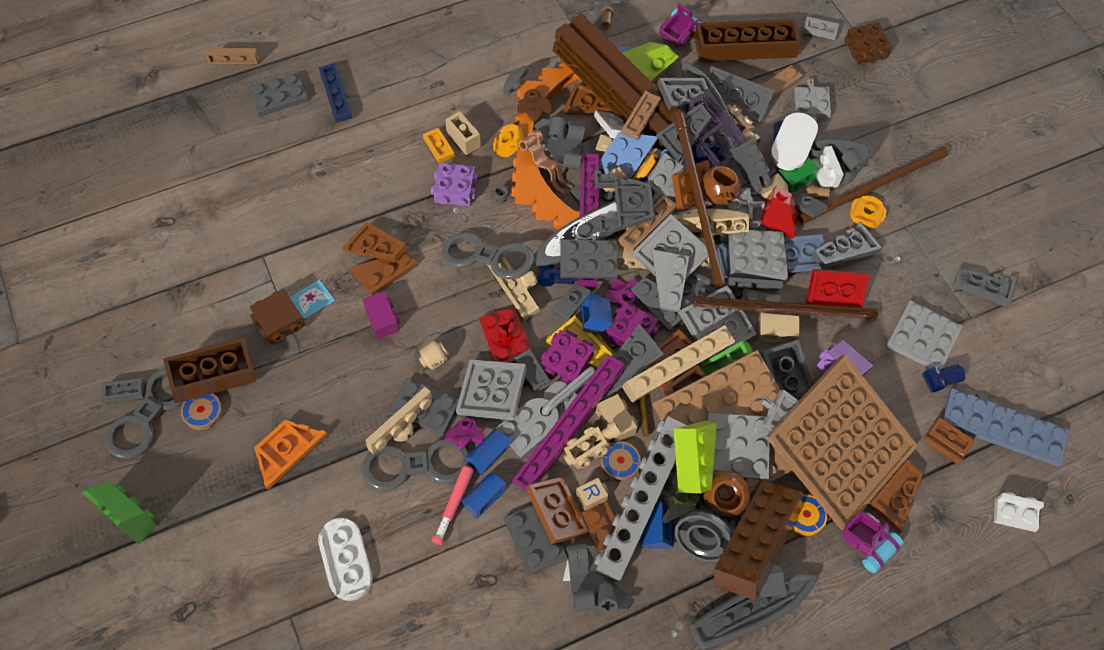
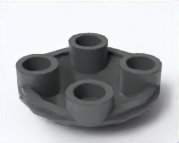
M522 66L513 71L504 84L503 92L508 95L512 89H517L521 84V77L526 76L529 69Z

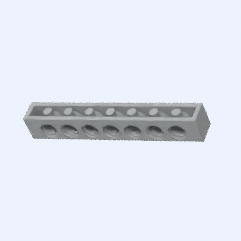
M669 416L665 421L661 420L656 429L659 434L656 439L652 438L647 448L650 450L647 458L643 457L639 468L642 469L639 477L634 476L630 487L633 488L630 496L625 495L621 504L624 509L621 515L617 513L612 523L615 528L612 534H607L603 545L606 546L603 554L599 552L594 561V564L597 565L596 571L616 581L621 580L676 460L673 429L686 426L685 424ZM664 436L672 439L671 446L663 443L662 438ZM654 455H661L664 459L663 464L655 463ZM646 473L654 475V483H648L645 480ZM637 492L645 493V502L642 503L637 500ZM628 511H635L637 513L638 519L636 522L628 519ZM620 530L628 532L629 538L627 541L619 539L618 532ZM611 549L619 551L620 558L618 561H613L609 557Z

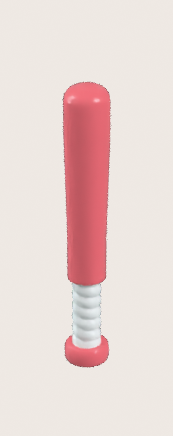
M466 465L460 471L442 515L443 519L438 531L431 538V541L438 545H443L444 543L443 537L449 522L453 520L474 473L472 467Z

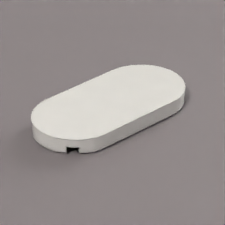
M792 113L784 119L770 153L771 159L774 160V164L777 167L790 171L804 165L818 131V125L811 116L804 113Z
M346 518L332 519L323 526L324 528L318 537L329 586L338 598L346 601L357 600L369 591L373 579L362 535L357 524Z

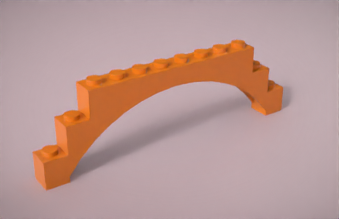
M560 62L559 68H542V75H539L538 81L521 80V87L517 88V98L521 100L524 98L526 91L535 89L540 92L541 97L551 102L566 87L581 79L564 62ZM534 95L530 96L531 99L536 98ZM527 113L516 114V125H519L523 130V139L536 129L534 125L539 121L538 119L536 122H533ZM519 147L515 152L517 157H513V167H516V171H513L512 182H515V186H512L511 196L515 197V204L533 205L532 212L536 213V220H554V229L557 230L579 218L580 211H574L567 206L546 184L538 166L533 161L530 151L528 149L523 151Z

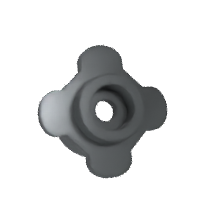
M503 185L496 186L490 192L491 197H494L498 204H502L503 201L512 197L507 187Z

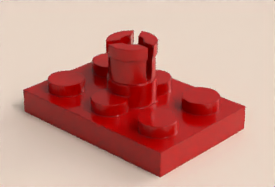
M812 269L805 304L862 308L870 275L861 272Z
M515 307L479 317V322L494 362L515 363L514 357L529 348L531 349Z

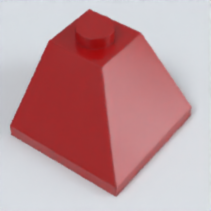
M775 186L764 202L765 206L761 224L778 232H783L784 235L793 239L798 220V211L793 196L787 190Z

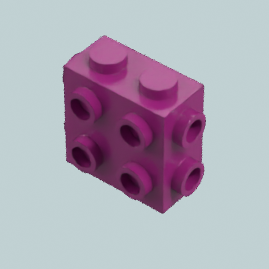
M624 302L621 308L618 307L615 311V319L611 327L604 332H606V341L621 348L638 324L643 327L650 337L655 338L659 331L657 326L659 319L651 313L640 310L633 304Z
M559 330L552 337V344L549 350L544 351L541 357V364L545 367L544 371L553 376L557 373L562 376L560 380L569 384L588 368L597 351L593 348L594 344L586 339L580 341L576 338L577 335L569 330L566 332Z

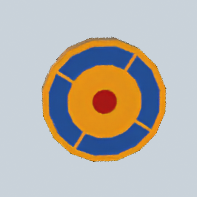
M803 494L802 510L792 528L794 532L802 536H812L819 533L825 527L828 519L827 512L814 496Z

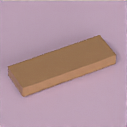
M205 48L204 52L208 64H259L260 62L256 48Z
M645 91L621 129V133L638 140L659 105L661 97Z

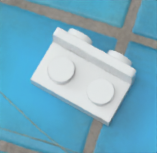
M832 146L824 148L820 158L812 159L819 168L816 177L821 188L838 187L844 175Z
M1011 492L1002 493L995 499L994 523L1036 532L1039 530V510L1044 507V502L1037 501L1033 497H1019Z

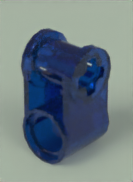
M694 143L692 145V152L695 164L703 160H710V166L719 165L722 159L723 147L718 143Z

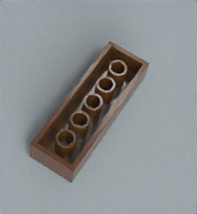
M795 19L696 23L694 34L698 61L797 58L801 45Z
M762 480L714 568V586L755 601L757 600L802 510L803 492Z

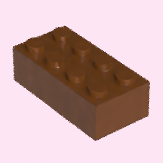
M244 338L163 358L175 404L256 382Z

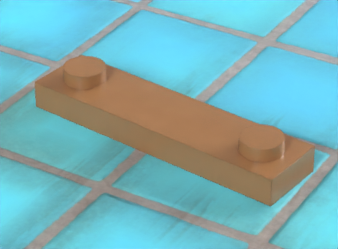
M790 65L763 83L762 86L775 90L773 99L799 82L803 75Z
M663 195L653 205V220L630 227L619 238L618 244L633 253L677 209L676 203Z

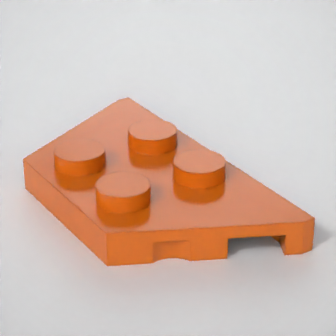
M284 420L257 444L254 449L266 488L269 490L317 446L327 436V433L324 430L318 431L306 425H297L294 422Z

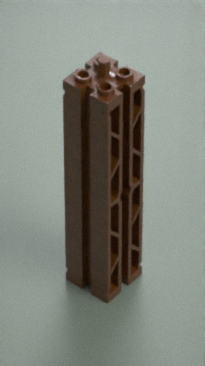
M583 13L571 19L570 24L565 23L556 29L555 39L557 41L554 42L552 51L560 56V59L616 116L624 120V124L645 91L661 97V101L642 133L657 137V133L674 122L673 116L681 111L678 108L668 111L660 90L590 20H587ZM658 139L653 148L664 150L665 146Z

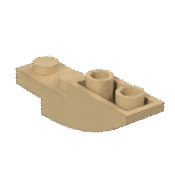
M697 209L691 211L690 214L672 215L691 233L702 232ZM707 209L713 235L749 232L748 214L724 209Z

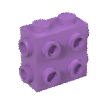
M439 163L438 170L434 171V180L436 181L431 187V195H434V201L440 204L470 206L471 199H475V188L473 187L478 182L475 166Z
M844 340L838 344L833 343L829 349L824 350L819 356L821 360L817 364L821 371L825 373L841 355H847L863 377L873 366Z

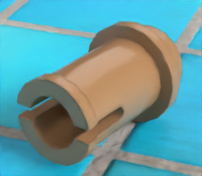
M605 6L601 10L602 19L600 26L606 29L610 28L611 17L614 14L613 9L609 6Z
M811 185L807 186L806 194L815 198L828 199L830 189Z

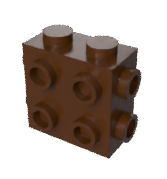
M879 22L850 28L845 37V45L850 49L851 55L857 64L886 59L893 47Z
M285 289L276 291L271 296L259 300L250 306L253 313L250 317L253 323L260 325L261 328L258 330L264 340L267 338L271 344L283 340L286 336L296 333L306 326L301 314Z

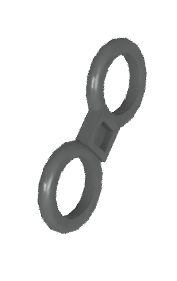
M463 232L452 236L447 240L442 249L443 260L449 266L465 268L476 262L491 265V269L496 276L510 280L527 274L533 267L535 260L533 251L527 245L510 243L499 248L498 246L484 244L481 237L472 232ZM466 240L472 241L477 245L473 255L466 259L457 260L450 256L452 247L458 242ZM519 251L526 255L525 263L517 270L505 271L498 265L500 259L509 252Z
M165 368L156 371L148 378L144 388L145 399L133 414L117 418L106 431L105 444L107 450L114 457L133 459L142 455L153 442L154 429L152 424L162 411L173 410L183 404V402L175 404L174 400L162 402L154 398V386L160 379L167 376ZM128 423L142 425L145 430L144 439L136 448L121 450L115 446V434L122 426Z
M445 438L435 441L425 452L406 454L402 449L394 445H386L374 455L371 452L367 454L363 460L362 474L368 485L379 491L396 489L406 481L409 475L428 474L432 480L438 483L451 484L457 481L463 466L471 467L464 460L470 452L466 446L459 450L455 446L454 441L447 442ZM444 447L457 449L463 457V464L460 469L450 475L436 472L431 464L435 452ZM383 454L397 456L402 462V470L399 476L388 482L376 480L371 475L370 469L374 459Z

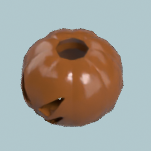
M712 167L701 177L700 181L703 197L716 206L731 204L740 192L741 183L739 178L728 167Z
M718 472L712 478V489L704 492V502L709 509L720 515V517H736L750 503L751 491L749 484L736 472ZM727 485L732 488L733 494L731 498L724 499L720 497L719 490L722 486Z

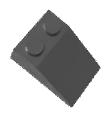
M790 340L758 350L780 390H785L799 401L813 386L799 340Z

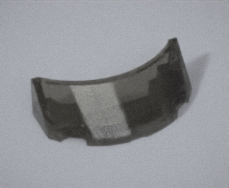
M659 454L654 455L655 463L663 464V457ZM674 465L661 491L668 509L663 517V522L667 523L693 510L700 498L699 493L678 492L677 467ZM645 474V478L649 482H655V477L653 474Z

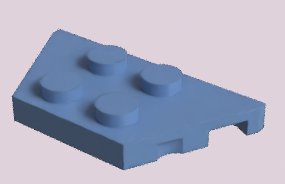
M618 132L599 161L605 175L614 168L621 167L628 178L632 179L658 138L656 136L640 135L638 140H635Z

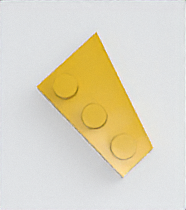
M573 316L546 339V343L551 345V339L555 333H558L559 330L564 332L569 330L577 335L576 338L583 341V339L590 341L594 344L593 348L597 352L589 365L596 369L608 354L613 357L591 332L583 330L582 323L576 316Z

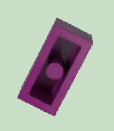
M384 291L362 299L377 339L399 332L397 325L400 323L397 313L392 312V308H394L390 297H386Z

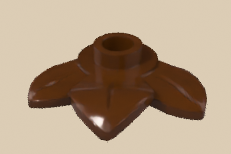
M535 89L526 91L524 98L517 104V113H527L533 122L539 119L542 112L551 114L552 111L549 100L541 97L540 92ZM534 95L536 98L531 99L530 96Z

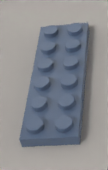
M822 234L798 236L793 239L790 237L784 238L787 273L812 271V269L826 270L830 268L822 269L812 257L814 250L825 244ZM728 243L715 244L724 277L727 279L730 276Z
M953 388L949 391L942 419L961 432L1057 467L1063 464L1069 429Z

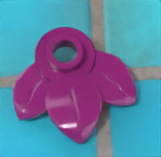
M634 278L625 284L618 279H613L611 290L605 291L604 296L611 303L619 304L620 307L623 306L626 299L630 301L626 303L635 305L636 296L630 289L638 281Z
M464 418L457 423V426L447 431L445 441H454L455 446L462 450L470 441L482 444L484 441V431L477 426L474 419Z

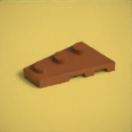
M575 83L564 108V113L595 114L596 110L613 113L588 86Z
M366 222L343 249L347 253L396 262L408 247L405 243Z
M406 250L396 262L376 259L351 267L350 271L371 295H375L417 267L418 264Z
M908 460L900 466L869 503L899 533L903 532L905 528L906 517L910 513L913 497L916 496L923 476Z

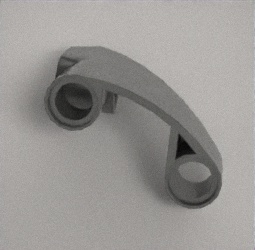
M552 117L551 120L543 118L535 124L536 130H539L543 135L545 146L558 164L562 167L578 170L582 154H580V147L585 126L567 123V120L561 117Z
M843 139L814 140L808 157L811 160L820 158L824 148L832 146L838 162L843 165L841 169L844 175L841 181L844 183H851L855 179L857 172L865 166L869 157L867 144Z
M586 543L567 545L575 612L599 609L604 613L628 611L634 603V599L620 589L608 576L595 570L597 565L594 564L595 559Z

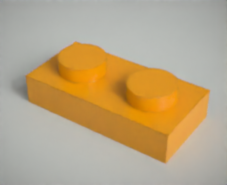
M439 128L423 134V139L438 163L455 157L454 151Z

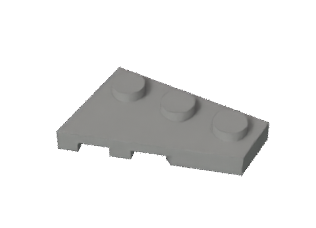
M652 249L651 254L654 263L660 309L679 312L689 256Z

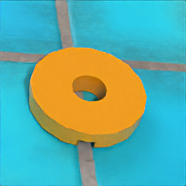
M513 123L503 127L499 131L501 132L500 135L494 139L493 149L500 157L505 158L514 154L519 149V141L524 137L523 130Z
M651 152L632 179L640 181L639 178L646 177L654 166L658 155Z
M866 195L853 201L849 214L856 224L861 222L865 228L872 229L882 225L886 218L887 210L879 199ZM868 209L872 214H867L864 210Z

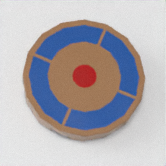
M214 394L184 401L181 406V417L184 423L195 430L210 428L211 425L216 424L220 420L222 415V405Z
M624 441L611 443L612 448L601 457L600 466L603 473L612 480L627 481L632 479L638 473L641 463L638 450L632 444Z

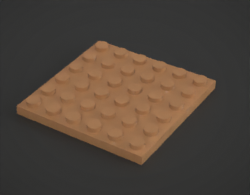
M756 350L653 403L652 407L660 421H665L669 416L685 425L707 420L708 413L766 417L768 408L761 404L760 400L765 395L771 401H774L780 389L759 351ZM769 442V479L766 481L772 482L793 470ZM744 478L749 484L751 492L757 490L762 480H765ZM727 485L722 486L719 490L720 497L724 499L731 498L733 494L732 488ZM704 492L699 493L702 500L704 501Z
M841 355L766 436L767 440L840 530H843L857 514L865 509L918 447L847 355Z

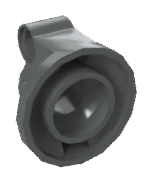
M690 496L687 498L681 517L676 524L675 537L679 546L693 558L704 562H718L741 517L739 515L732 518L720 517V515L705 506L701 498Z

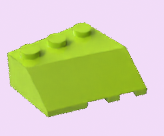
M653 42L622 52L652 83H655L670 70L679 58L667 45Z
M705 420L673 429L678 492L703 493L712 489L717 423Z

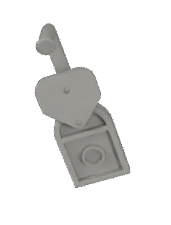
M593 367L587 368L568 385L562 381L555 382L545 390L544 398H535L526 402L517 410L515 420H505L495 428L496 431L501 432L512 441L510 447L521 460L542 442L577 396L575 392L588 382L595 369Z

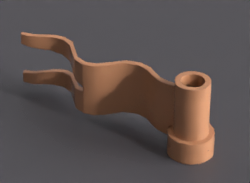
M534 130L526 138L519 141V147L523 151L527 149L530 151L534 163L538 167L547 169L550 172L552 187L565 195L566 192L556 183V171L557 179L562 185L570 189L574 187L563 179L562 167L558 162L546 157L541 145L543 135L539 130Z

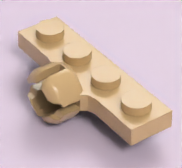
M503 256L499 261V267L505 271H513L514 269ZM487 264L524 321L540 311L528 292L538 282L533 271L529 270L527 274L517 279H502L496 276L491 269V265Z
M424 387L365 440L368 450L374 455L378 450H382L393 437L398 442L408 440V436L411 437L414 431L412 422L422 410H426L431 405V392Z

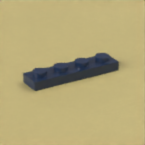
M335 63L318 67L335 122L353 119Z

